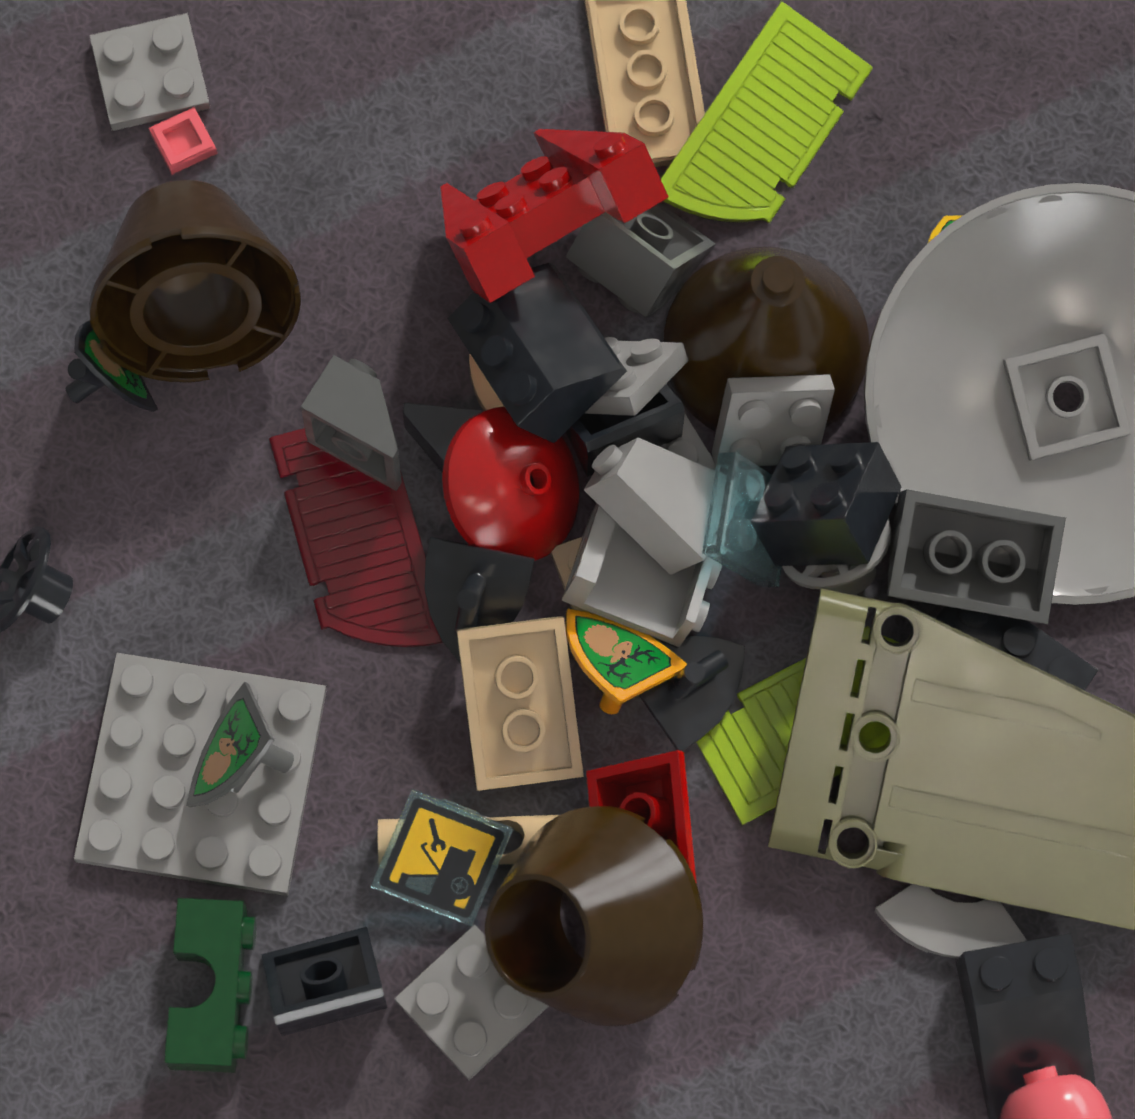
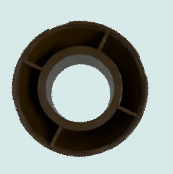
M178 180L149 189L139 196L129 208L92 289L89 301V316L91 328L93 327L95 334L100 340L101 349L123 368L135 374L160 381L200 382L210 380L208 369L237 364L239 372L271 355L293 330L300 312L301 295L298 279L290 262L226 192L209 183L195 180Z
M611 806L584 807L568 811L547 822L529 840L492 898L485 919L486 947L489 957L502 979L513 989L576 1019L599 1026L612 1027L634 1024L658 1014L672 1004L679 996L677 992L685 982L689 971L695 970L699 960L703 939V911L693 873L671 839L664 840L644 823L645 818L636 813ZM563 892L569 896L577 907L584 924L586 934L584 959L572 948L563 930L560 915Z

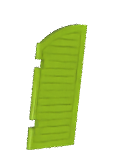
M781 1L661 177V181L669 196L664 202L703 218L726 222L764 220L770 224L785 201V198L773 189L779 180L788 187L794 188L844 113L832 101L838 93L852 101L872 71V66Z
M869 626L864 628L862 636L864 640L869 638ZM883 636L889 642L899 643L891 638ZM806 658L737 693V697L742 702L744 708L732 714L727 710L721 721L696 742L742 825L776 807ZM857 660L851 692L857 693L864 660ZM846 713L840 742L842 745L847 744L852 713ZM879 721L865 724L859 733L860 741L870 748L883 746L890 736L889 728ZM835 766L833 778L840 775L842 767Z

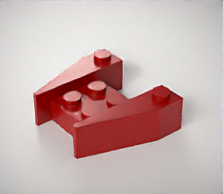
M538 129L533 133L544 156L535 158L523 165L520 170L521 174L505 183L496 182L486 186L478 192V199L476 200L468 197L448 183L442 185L440 188L446 238L472 291L491 303L535 277L527 260L528 257L605 212L626 223L669 198L645 143L623 132Z

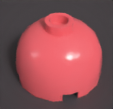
M1055 1066L1024 1074L1026 1086L1009 1095L1001 1112V1119H1112L1110 1109L1102 1093L1089 1080L1078 1075L1058 1076Z

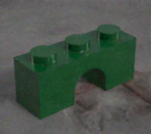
M178 898L173 953L178 961L200 962L209 966L215 973V986L210 997L196 1007H169L164 1063L170 1070L236 1073L237 1059L247 1058L248 1026H240L239 1021L241 1004H250L252 997V971H243L245 950H254L256 917H247L248 910L244 901Z

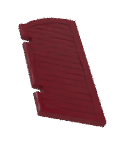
M305 428L270 437L269 440L279 477L283 478L296 474L299 483L298 488L287 490L284 492L309 586H315L322 582H326L329 595L313 600L321 630L331 628L348 637L384 646L417 647L443 643L429 613L424 590L426 557L402 473V483L398 490L395 491L307 442Z

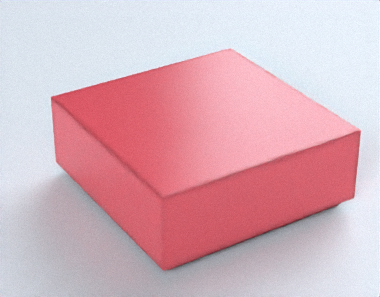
M195 107L149 128L150 134L171 175L217 154L216 147Z

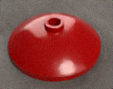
M502 406L474 415L460 427L451 440L443 466L444 499L456 529L469 545L535 558L534 561L549 555L556 546L561 545L574 524L580 494L576 464L562 436L555 443H552L518 427L506 408ZM530 474L532 475L534 481V487L530 482Z

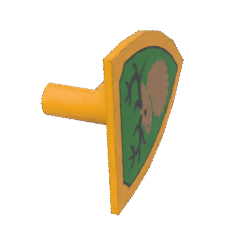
M567 608L565 629L571 653L582 671L604 692L599 706L605 713L617 714L622 703L678 675L687 665L673 651L648 634L591 612Z

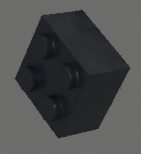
M879 442L786 446L754 513L751 524L775 566L868 564L902 486Z

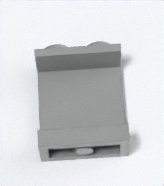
M596 503L589 516L561 601L680 647L691 630L695 632L701 630L707 617L710 603L704 601L703 597L706 588L712 589L722 568L723 560L716 558L721 537L717 536L703 561L670 575Z

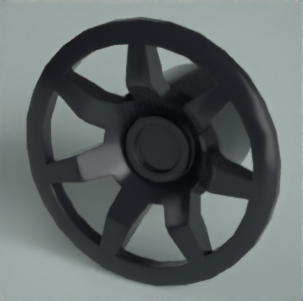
M36 526L24 533L8 551L0 565V585L2 581L9 584L7 591L0 592V632L9 628L23 612L47 624L54 622L63 612L71 596L73 578L47 565L51 539L48 530L41 526ZM14 559L19 566L16 572L8 569Z

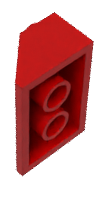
M671 751L586 771L589 807L611 806L625 809L645 818L644 823L651 827L664 840L671 839L687 861L696 881L684 751Z

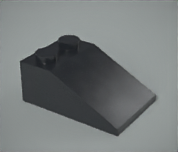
M1071 933L963 952L956 961V967L988 1118L1001 1119L1002 1107L1009 1095L1026 1086L1023 1075L1039 1069L1055 1066L1058 1076L1078 1075L1089 1080L1096 1087L1084 992Z

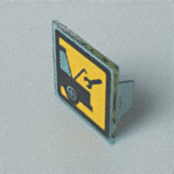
M411 789L371 887L472 926L513 832V828L481 816L479 812L449 800L438 799Z

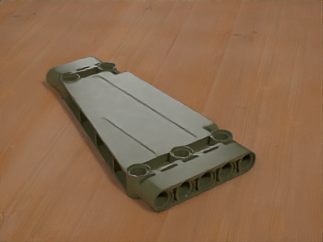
M821 589L768 847L836 861L839 865L847 868L865 867L875 869L878 875L901 882L1135 930V714L905 604L890 603ZM868 607H872L875 610L869 638L864 640L862 636ZM892 615H903L912 623L910 636L900 643L889 642L881 634L883 622ZM860 659L864 660L858 691L855 693L851 692L857 660ZM846 713H852L847 744L842 745L840 742ZM872 721H879L890 730L888 741L878 748L867 747L859 739L861 728ZM835 766H840L842 768L836 796L830 797ZM824 819H829L830 825L825 849H821L818 847ZM847 828H858L867 835L868 841L862 850L849 853L838 846L837 838L839 834Z

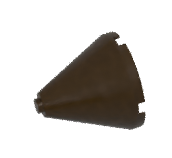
M778 247L740 249L724 254L702 266L684 283L677 293L666 319L663 342L683 343L688 362L670 379V383L678 398L689 412L714 431L717 429L728 378L806 375L831 376L835 391L826 428L838 419L854 400L865 375L870 344L865 315L849 286L833 270L818 260L800 252Z

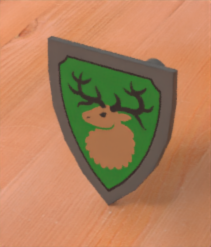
M245 681L215 723L201 752L186 804L190 808L207 805L230 791L238 793L260 763L282 773L288 772L293 765L294 755L272 744L275 739L249 683Z

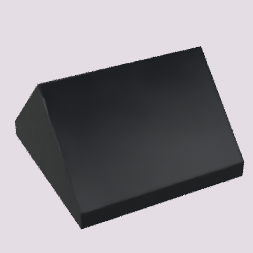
M665 385L636 416L584 413L566 431V434L588 477L595 472L592 464L596 457L610 445H615L618 448L636 438H641L661 446L682 437L685 409L682 401Z
M367 927L262 954L273 1016L281 1036L388 1008Z

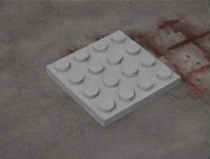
M116 653L74 860L77 863L288 896L327 692L326 686ZM245 681L249 683L275 739L272 744L294 755L293 765L288 772L282 773L260 763L238 793L230 791L207 805L190 808L186 804L201 752L215 723Z

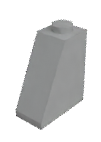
M636 438L618 448L615 445H610L596 457L592 464L595 472L584 491L672 575L706 558L741 495L744 486L734 478L641 438Z

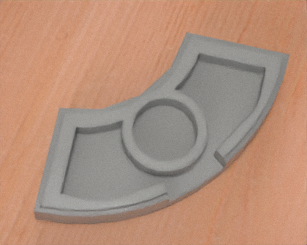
M912 884L874 910L882 922L902 940L924 952H930L943 957L959 959L961 954L966 951L1027 941L1001 902L987 899L977 903L953 902L935 894L929 887Z

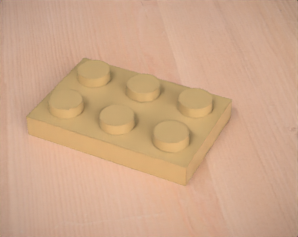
M558 616L456 630L477 791L584 777L564 617Z

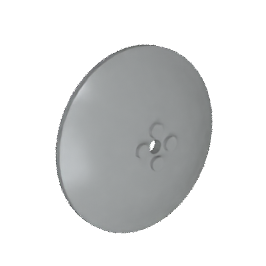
M1051 184L1023 189L991 200L969 211L948 225L923 247L908 264L893 286L874 328L865 366L864 408L869 442H879L902 486L900 492L908 489L1066 518L1052 603L1055 604L1106 603L1135 596V192L1097 184ZM1060 383H1071L1080 392V404L1073 412H1064L1054 403L1053 393Z

